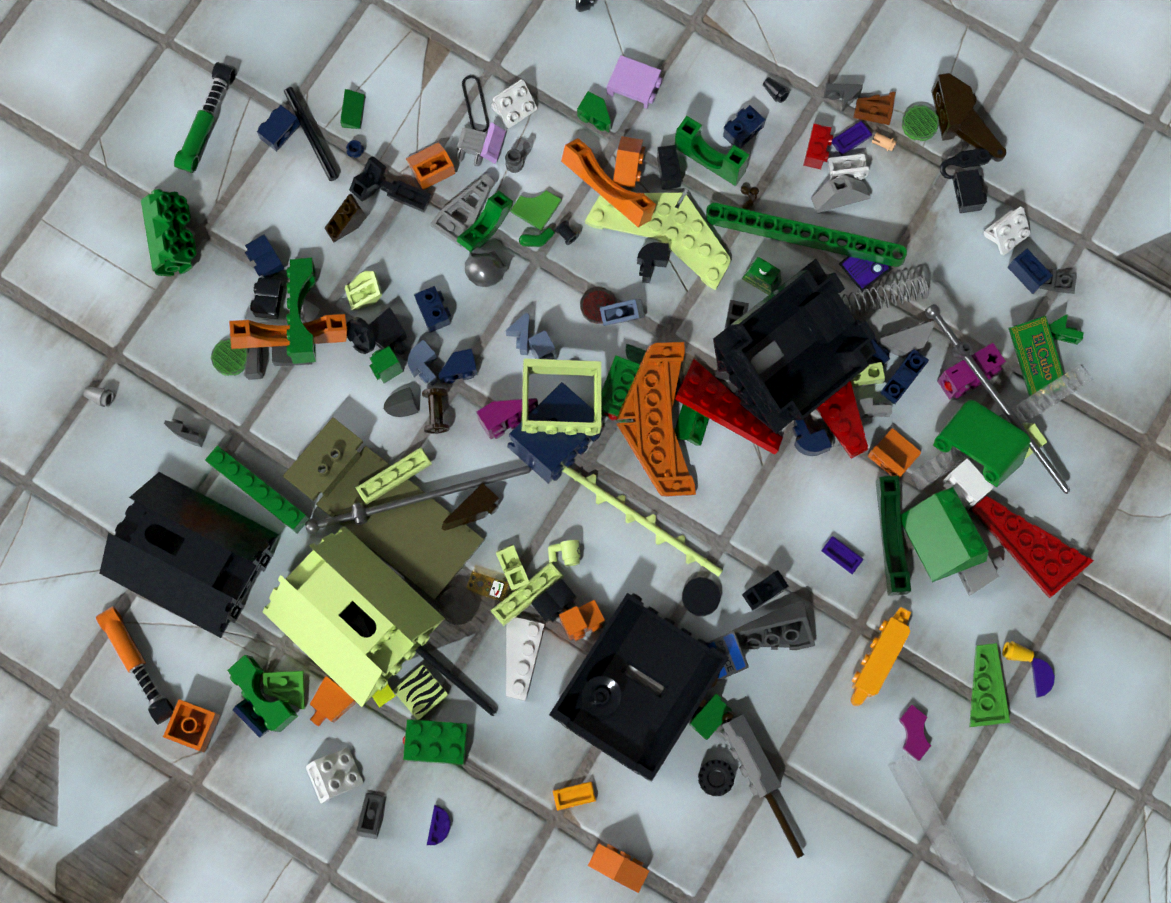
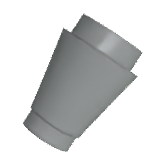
M87 386L83 392L84 397L102 407L110 406L114 399L113 392L105 388Z

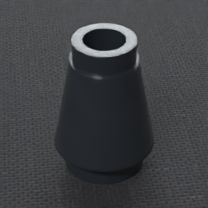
M770 77L763 82L762 86L775 102L782 103L789 96L788 88Z

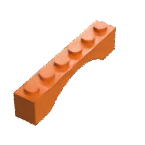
M579 138L565 145L561 162L638 228L651 221L656 206L651 199L644 193L628 191L613 182L598 164L591 148Z
M345 314L325 315L319 319L303 323L305 328L313 335L315 344L346 342L347 326ZM251 320L229 321L231 349L290 345V341L287 339V329H290V325H267Z

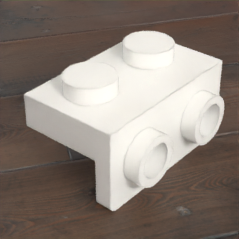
M865 154L833 157L827 160L830 180L843 176L862 180L868 176L870 171L866 165Z

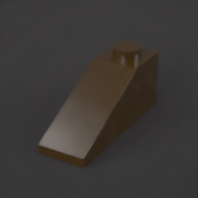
M482 483L443 521L441 529L446 531L483 519L488 514H494L499 507L498 502L500 498Z

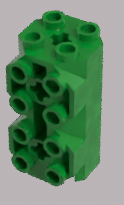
M152 190L151 194L141 200L152 270L159 276H174V272L179 271V274H184L193 268L191 259L197 254L193 234L186 230L185 226L191 219L187 199L182 195L179 196V193L176 191Z

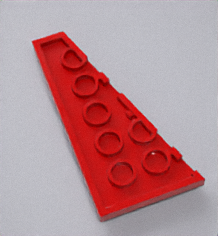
M693 359L675 400L775 455L779 450L783 437L778 433H774L759 419L754 417L739 404L741 400L699 362Z
M850 381L816 409L852 459L867 451L868 444Z
M988 496L971 508L973 513L1048 598L1055 595L1094 561L1082 555L1073 547L1071 548L1062 543L1061 540L1038 526L1027 522L1020 515L1017 516L1007 510L1005 506Z

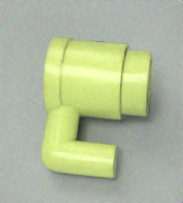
M579 540L563 541L560 544L550 545L548 547L549 563L557 562L556 552L562 551V559L565 566L579 565L581 558Z

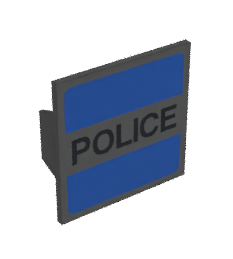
M735 630L707 642L710 649L711 647L715 649L720 647L727 652L726 656L729 657L717 676L718 681L749 668Z

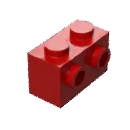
M813 124L803 166L821 170L823 162L827 163L829 151L826 150L827 145L831 146L833 135L830 134L832 127Z

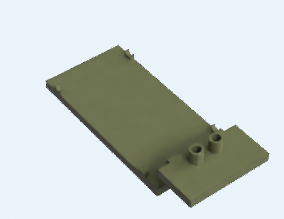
M332 417L283 475L287 481L312 501L322 493L323 497L316 505L330 517L350 513L352 511L351 506L357 503H363L364 508H369L425 493L407 479L366 505L356 487L391 465L367 446L359 453L357 449L361 446L363 440L334 417ZM322 469H326L325 472L320 473ZM434 499L369 515L366 517L367 523L362 525H356L355 520L339 523L434 600L440 596L484 542V539L466 524L446 531L442 530L443 521L451 513Z

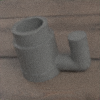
M529 142L523 143V150L521 152L517 149H510L507 152L505 165L511 173H517L522 170L524 165L523 159L531 151Z

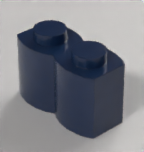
M265 234L245 245L247 248L245 254L250 262L254 260L256 263L254 269L259 277L263 275L264 278H269L285 269Z

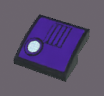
M862 245L857 249L863 250L865 247ZM847 256L839 263L841 268L862 292L893 269L889 265Z

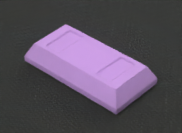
M492 122L490 123L480 155L494 164L497 162L506 131Z

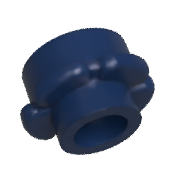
M357 140L350 141L346 146V153L350 157L358 158L364 152V146Z

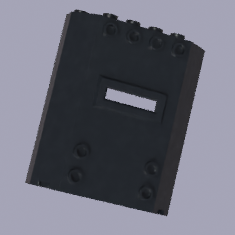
M627 593L549 716L634 773L652 782L729 657L726 656L727 652L720 647H716V649L711 647L710 649L708 647L709 644L700 638L696 640L691 637L692 633L682 627L680 630L674 626L675 622L667 617L661 618L657 615L659 612L650 606L648 608L644 607L640 596L632 593V595ZM628 665H631L665 687L662 693L658 694L625 673ZM596 676H607L613 679L621 690L619 707L615 712L607 716L591 714L586 710L582 702L583 687L590 679ZM599 692L597 698L599 700L603 699V693Z

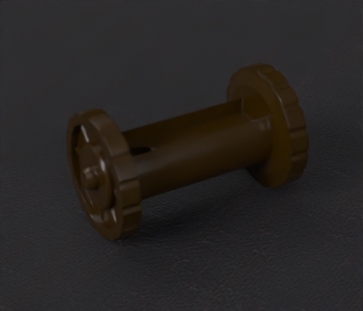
M444 388L423 390L422 396L428 398L430 425L424 427V432L438 434L449 431V425L443 424L442 397L447 396V390Z

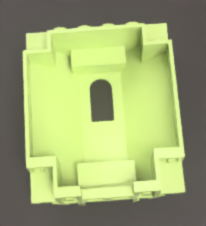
M344 526L335 535L331 533L322 538L320 544L316 545L313 543L309 545L313 551L286 579L280 575L278 581L281 583L277 588L273 589L269 597L271 602L264 607L262 612L362 707L378 689L382 690L388 684L387 680L392 674L396 675L402 669L401 665L406 660L409 661L416 654L415 650L420 645L423 646L430 639L429 635L445 618ZM352 601L375 621L377 628L371 637H361L339 616Z

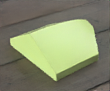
M374 271L360 273L350 284L345 286L349 304L353 311L375 305L382 296L379 281Z

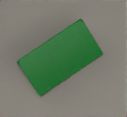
M345 89L340 119L342 128L360 129L364 94Z

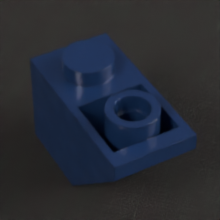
M472 348L452 353L438 374L441 383L451 384L457 379L469 380L478 375Z

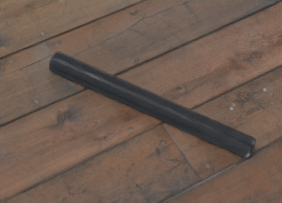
M292 87L286 88L284 93L329 181L336 180L338 175Z

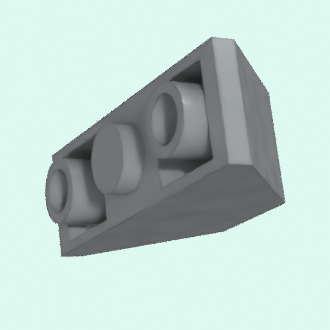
M849 176L829 180L811 197L817 213L871 199L865 183Z
M922 321L916 324V327H904L895 334L891 332L881 336L877 344L901 358L908 357L913 349L921 353L935 323L934 321L928 323L927 321Z

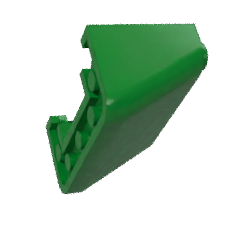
M968 400L937 435L933 446L946 453L951 451L953 446L982 464L984 466L983 476L985 480L998 487L1023 464L1031 440L1028 434L978 402Z

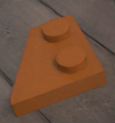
M890 92L889 95L881 97L880 95H874L870 98H858L853 118L890 125L896 92Z

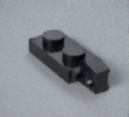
M382 180L380 184L381 190L387 192L388 197L421 212H425L432 198V194L399 180L393 181V183Z

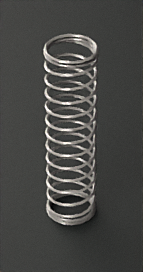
M921 275L918 278L915 276L913 280L908 278L906 282L902 280L898 284L893 282L891 286L885 284L884 288L879 285L877 289L872 287L870 291L864 289L863 293L858 290L856 295L851 292L849 297L843 294L842 300L844 296L847 297L850 312L854 316L853 306L850 301L851 294L856 299L857 311L861 315V307L857 299L858 292L863 297L864 309L868 313V305L864 297L865 291L869 293L871 307L875 311V303L871 295L872 289L877 293V301L881 310L883 306L878 293L879 287L884 291V300L888 308L890 303L885 291L887 285L891 289V298L894 306L897 305L896 296L893 291L894 283L898 287V296L902 305L904 304V298L900 289V282H903L905 285V294L909 303L911 302V296L907 287L908 280L912 283V292L916 301L918 300V294L914 285L915 278L917 279L922 299L928 298L929 290L925 277Z

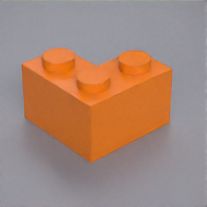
M621 136L613 182L616 184L635 188L636 181L640 182L641 170H638L639 164L643 163L646 148L642 146L643 139Z
M595 600L579 608L575 606L559 614V619L570 641L573 639L578 641L584 638L586 632L590 630L596 632L602 629V624L605 623V619Z
M598 844L587 866L639 893L649 873V870L643 868L644 863L634 857L630 861L632 856L623 851H620L618 854L619 849L610 844L607 847Z

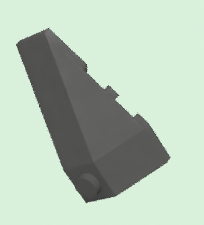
M804 602L784 606L734 629L742 649L771 647V650H778V647L789 648V650H800L815 646Z

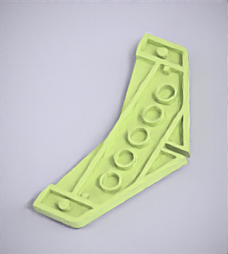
M644 193L656 206L651 221L639 228L601 195L598 197L585 220V224L593 228H606L653 238L661 243H668L669 249L692 269L708 287L714 290L718 288L729 268L730 257L687 195L684 197L679 208H676L683 193Z

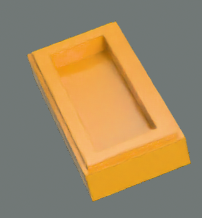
M592 782L553 790L557 811L596 801Z

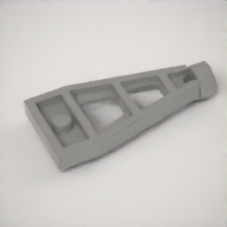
M484 174L481 179L445 206L431 222V227L461 247L462 245L456 242L458 236L476 222L490 190L496 184L495 181ZM472 193L480 197L475 207L465 202ZM460 207H464L470 213L464 224H461L452 217V213Z

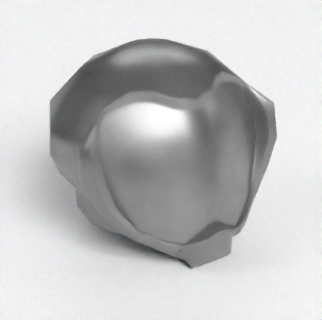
M495 251L483 254L470 252L465 262V273L468 279L480 287L496 285L503 279L505 270H507V266L502 263Z

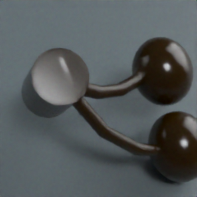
M742 186L740 189L741 193L747 195L750 199L742 207L748 210L754 205L753 202L757 199L759 189L756 187L750 189L748 186ZM749 193H751L752 195H755V199H754L753 201H752V199H751Z

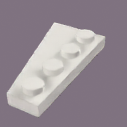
M515 617L506 624V697L526 701L545 624Z

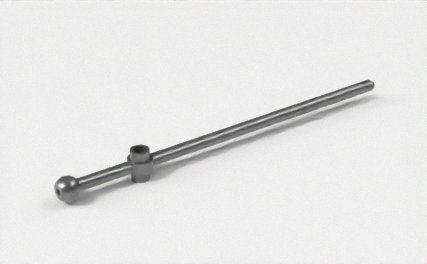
M932 304L925 309L926 316L935 320L953 344L952 355L955 358H963L1009 421L1028 434L1031 440L1030 449L1062 492L1068 494L1070 492L1069 486L971 357V345L968 342L959 341L941 317L940 308L937 304Z
M520 467L369 508H364L363 503H357L351 506L352 511L350 513L320 521L309 519L305 523L306 530L309 534H315L320 528L350 520H355L356 525H362L367 523L366 517L369 515L475 488L482 483L486 485L531 472V467Z

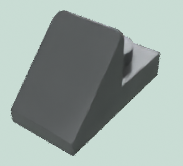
M826 83L824 98H829L830 100L841 98L842 111H844L860 96L863 84Z

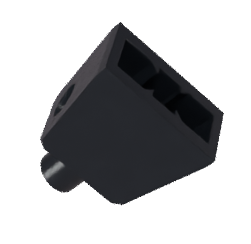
M390 307L369 324L375 336L376 346L382 350L389 346L391 350L394 349L399 355L406 352L408 347L403 343L407 338L406 332Z

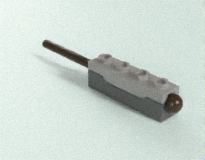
M725 712L722 715L723 725L721 726L722 730L720 733L725 742L729 741L732 747L729 750L733 758L739 760L741 764L739 769L743 777H748L751 783L748 786L754 796L757 795L758 798L764 796L767 799L796 857L804 856L772 791L782 786L744 714L734 719L733 717L736 716L734 712Z

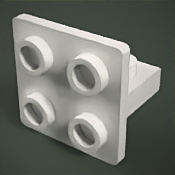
M522 79L493 98L494 103L491 104L493 111L502 117L507 128H511L537 110V106L526 83Z
M1021 206L1015 211L1010 210L984 231L986 238L998 244L1000 254L1003 256L1030 235L1025 211Z

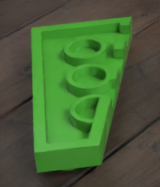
M997 643L975 646L969 728L1010 723Z

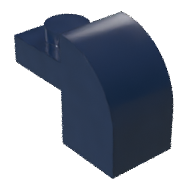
M795 420L792 430L795 437H799V439L796 440L794 446L800 453L806 456H818L830 451L832 445L824 429L810 435L804 420Z

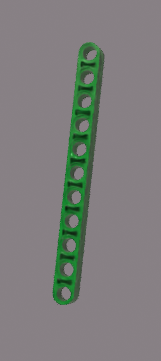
M711 203L706 208L707 222L723 228L894 267L903 265L907 256L906 248L900 244L719 203ZM711 212H718L719 215H718V216H711L710 213H711ZM736 216L737 219L732 221L729 220L728 217ZM748 220L755 221V223L752 225H749L746 222ZM766 224H771L774 227L771 229H767L764 226ZM789 228L792 231L790 233L783 232V229ZM807 232L810 236L803 237L801 233ZM825 236L828 240L821 241L819 238ZM845 241L847 244L841 246L837 242ZM863 245L865 249L859 250L856 246ZM881 249L884 253L877 254L874 250ZM899 253L902 255V258H895L893 254Z

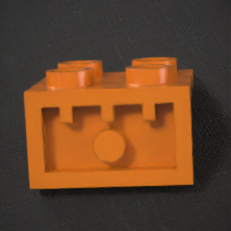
M892 428L878 445L871 450L868 457L890 476L899 475L900 478L920 456L921 451Z

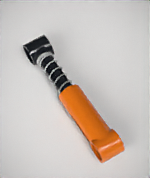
M114 606L97 615L96 620L107 634L128 673H134V678L138 680L137 685L141 686V692H144L146 695L145 699L149 700L148 704L150 706L148 711L155 723L159 725L172 716L174 707L167 698H163L161 693H158L157 687L154 686L153 680L149 677L150 673H147L145 670L146 666L144 665L146 662L126 629L123 618Z

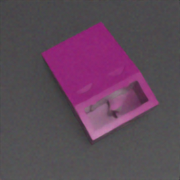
M537 398L528 399V415L538 406ZM522 399L494 401L476 411L478 421L490 440L494 437L495 439L500 438L505 434L504 431L509 428L514 429L521 423Z

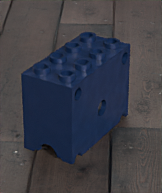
M561 382L528 415V420L594 423V410ZM601 417V430L603 429L602 424H603V421H604V418H602V417ZM521 422L509 433L512 442H509L507 447L549 484L552 480L557 481L562 475L561 471L565 467H571L575 462L574 458L578 454L582 455L588 449L587 445L591 441L595 442L601 436V433L593 436L586 435L585 433L568 435L565 432H557L556 434L537 432L531 434L522 431Z

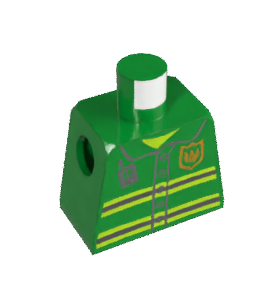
M757 257L751 263L742 277L744 281L768 295L775 291L782 282L781 270L760 257Z

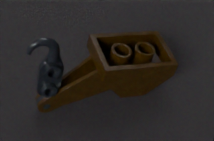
M950 73L939 74L931 93L936 114L939 118L942 141L951 140L958 136L976 148L961 151L952 158L944 160L940 165L941 175L947 179L955 178L953 175L946 173V167L950 165L968 168L986 165L991 159L996 162L1002 161L1006 156V149L973 109L977 100L975 93L972 92V88Z

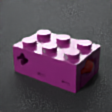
M994 343L971 355L989 380L998 375V372L1002 370V366L1006 362ZM965 360L945 370L937 381L949 400L954 397L959 399L970 388L974 390L982 385Z

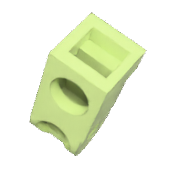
M882 362L870 364L851 380L852 387L884 383L885 376Z

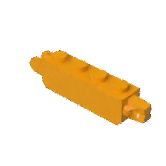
M900 607L893 617H890L887 621L884 619L879 628L881 631L879 637H874L870 644L872 648L870 654H865L861 661V665H863L861 671H856L851 680L854 682L852 688L855 689L850 700L853 706L858 707L864 703L863 701H865L867 696L872 697L879 693L910 634V628L907 626L911 614L910 611Z

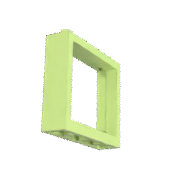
M523 360L522 431L531 434L537 432H546L547 434L565 432L568 435L585 433L589 436L600 434L601 361ZM529 373L594 376V423L529 421Z

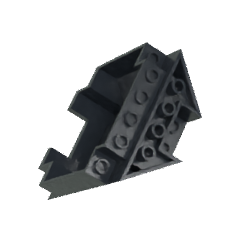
M817 259L810 262L713 338L718 372L726 371L728 373L730 382L740 391L739 395L742 401L739 404L776 434L793 420H803L866 369L869 366L867 360L876 354V351L869 342L876 337L866 320L856 322L838 294L845 289L844 285L836 273L826 274ZM775 341L784 356L764 372L758 374L751 363L752 358Z
M158 472L129 497L134 503L127 508L124 520L116 526L115 535L108 532L99 574L222 638L229 623H236L245 607L241 602L259 570L263 572L266 570L273 557L270 551L280 534ZM160 525L185 538L176 556L147 541L145 535L150 526Z

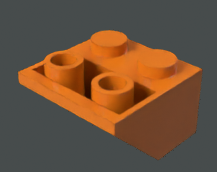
M439 142L406 158L422 190L455 174L454 165Z

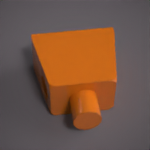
M326 676L310 703L317 710L310 718V721L318 727L326 718L334 723L357 702L338 684Z

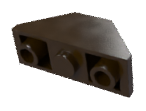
M352 194L346 197L324 228L333 243L358 229L366 219V215Z

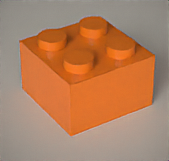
M178 699L163 737L205 752L220 714Z

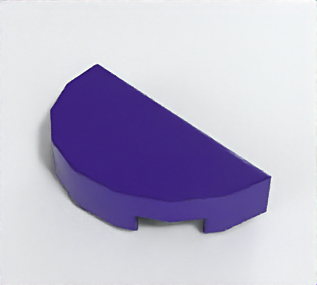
M1033 658L1031 665L1036 698L1045 696L1051 691L1055 675L1047 662Z
M434 805L427 845H437L443 842L448 837L451 829V820L448 813Z

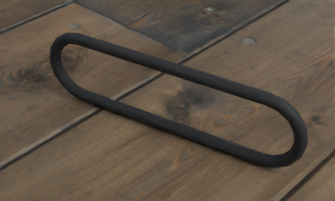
M467 76L462 81V89L465 97L472 129L476 130L473 124L464 84L465 81L469 78L475 79L478 85L479 94L486 120V128L482 130V132H486L489 128V121L480 82L478 78L475 76Z

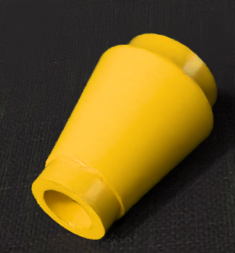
M1011 641L1004 644L1002 655L1007 660L1031 662L1034 658V651Z

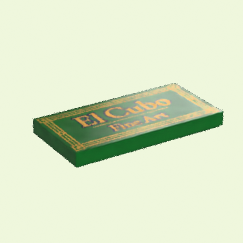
M1046 316L1009 327L1008 329L1030 400L1067 389L1068 387Z

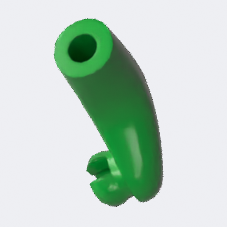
M547 228L539 235L523 234L519 238V243L525 247H541L555 233L551 228Z

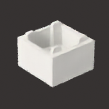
M968 459L963 461L942 481L945 489L954 488L964 508L966 507L968 510L994 488Z

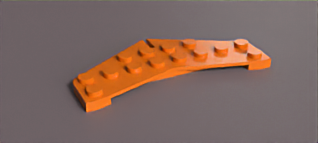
M684 342L654 343L648 347L616 419H633V422L617 423V426L656 490L664 497L696 495L695 483L692 476L689 475L672 425L674 397L681 362L685 354Z

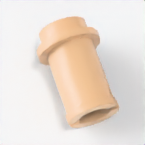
M876 132L872 143L887 149L886 151L888 152L889 150L893 151L897 141L894 138L890 139Z

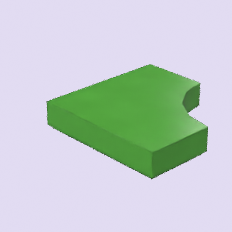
M547 190L535 198H526L520 195L510 211L542 231L562 200Z

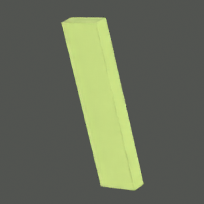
M422 447L357 486L356 490L367 505L432 465Z
M552 562L529 579L530 583L519 587L494 607L491 613L504 627L561 578L563 579L564 576Z

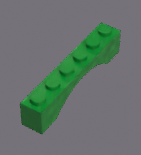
M313 258L290 259V267H287V276L290 278V282H287V292L290 294V298H287V308L290 309V313L287 314V323L290 325V329H287V339L290 341V345H287V355L291 357L293 364L316 362V344L313 335L301 322V309L304 299L310 289L316 284L315 265Z
M216 446L205 459L211 467L252 497L296 534L300 532L305 526L306 521L309 520L303 512L219 446Z

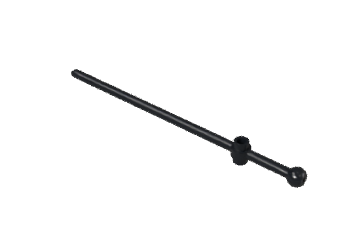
M422 646L415 650L416 653L488 714L495 716L487 709V707H490L497 713L493 706Z

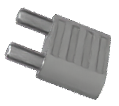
M462 128L457 145L456 161L462 162L464 153L476 155L473 165L476 166L477 164V167H479L482 159L480 155L487 133Z

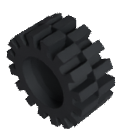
M710 760L701 767L698 773L700 788L711 796H722L728 793L734 785V771L723 760ZM719 770L723 773L724 781L720 786H714L709 782L711 771Z

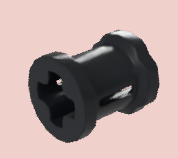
M567 220L563 221L555 229V232L564 238L566 245L572 244L579 237V233L569 226Z

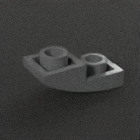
M1047 269L1053 276L1040 289L1075 294L1077 274L1059 273L1055 269Z
M172 419V421L165 420L164 424L177 437L202 448L204 440L199 436V433L194 431H188L187 433L188 429L183 425L182 421Z

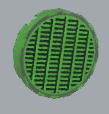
M916 105L909 108L902 119V129L905 135L912 140L926 141L931 139L939 127V118L936 112L924 105Z
M230 338L221 340L212 350V365L224 376L238 375L245 370L249 352L247 348L231 349Z

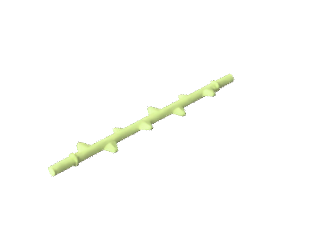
M565 467L562 470L572 477L575 482L578 481L596 494V504L599 505L607 501L626 514V523L637 521L655 533V543L657 545L667 541L686 554L687 564L696 561L701 564V567L704 566L718 577L723 570L707 560L708 558H704L686 546L684 535L674 538L655 525L656 515L652 514L645 518L625 505L624 495L614 497L597 486L595 474L585 478L580 472L578 473L570 467Z

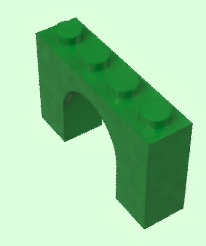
M686 115L676 129V149L736 186L746 172L749 154L733 145L727 155L716 151L702 138V125Z

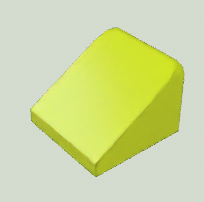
M387 684L382 690L378 689L372 697L380 708L396 695L389 684Z

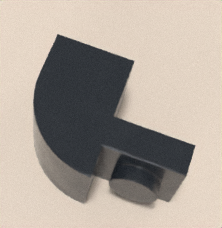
M374 156L368 158L364 171L353 178L349 191L362 202L370 198L380 188L382 180L386 179L384 173L387 167Z
M649 243L639 251L637 264L640 265L639 276H643L642 283H650L651 266L666 267L668 243Z
M777 570L763 581L749 588L742 596L753 611L781 594L789 585L779 570Z

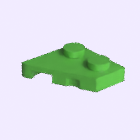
M304 670L263 673L265 694L287 701L299 709H305Z

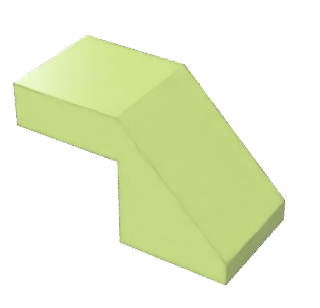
M514 545L495 552L511 590L530 583Z

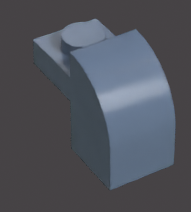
M424 340L410 351L408 366L413 377L419 374V377L425 384L429 382L433 386L438 381L428 366L437 359V356Z

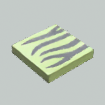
M421 665L393 689V692L417 720L424 717L448 696V693L424 665Z

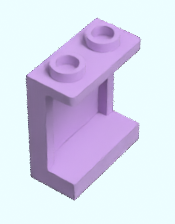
M620 55L607 85V95L614 96L615 93L643 103L644 108L647 109L649 104H653L656 93L654 92L656 88L661 86L663 80L661 78V70Z

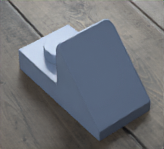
M525 313L506 329V336L517 337L516 349L520 350V355H528L530 325L528 313Z

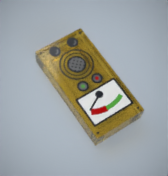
M472 571L466 590L502 602L509 583Z

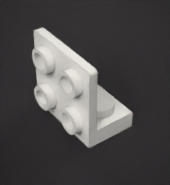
M349 748L314 760L306 766L320 803L327 802L334 796L363 785L362 778Z

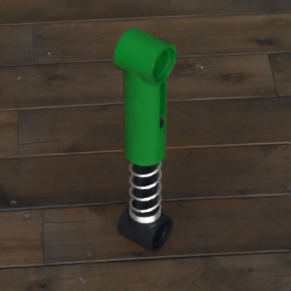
M220 62L215 63L212 70L213 84L211 85V91H208L209 96L205 98L206 103L202 105L203 110L197 111L182 149L175 156V168L190 173L196 171L199 155L215 120L213 116L215 115L214 110L217 108V103L220 102L219 98L223 95V89H226L225 87L231 85L235 80V67Z

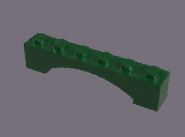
M899 475L883 476L876 480V492L888 596L907 595L911 592V583L902 538Z

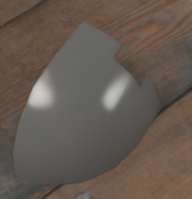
M410 387L393 393L384 403L383 409L387 414L394 417H405L418 413Z

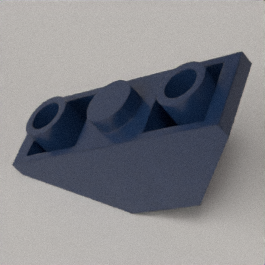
M913 349L880 394L893 404H896L928 363L929 359Z

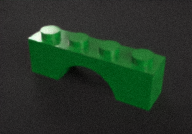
M244 655L227 670L231 675L230 680L241 688L242 696L246 700L251 701L254 705L252 707L257 715L263 717L265 720L264 724L270 731L281 732L298 717L287 701L278 700L270 702L264 698L260 690V679L264 671L253 656Z

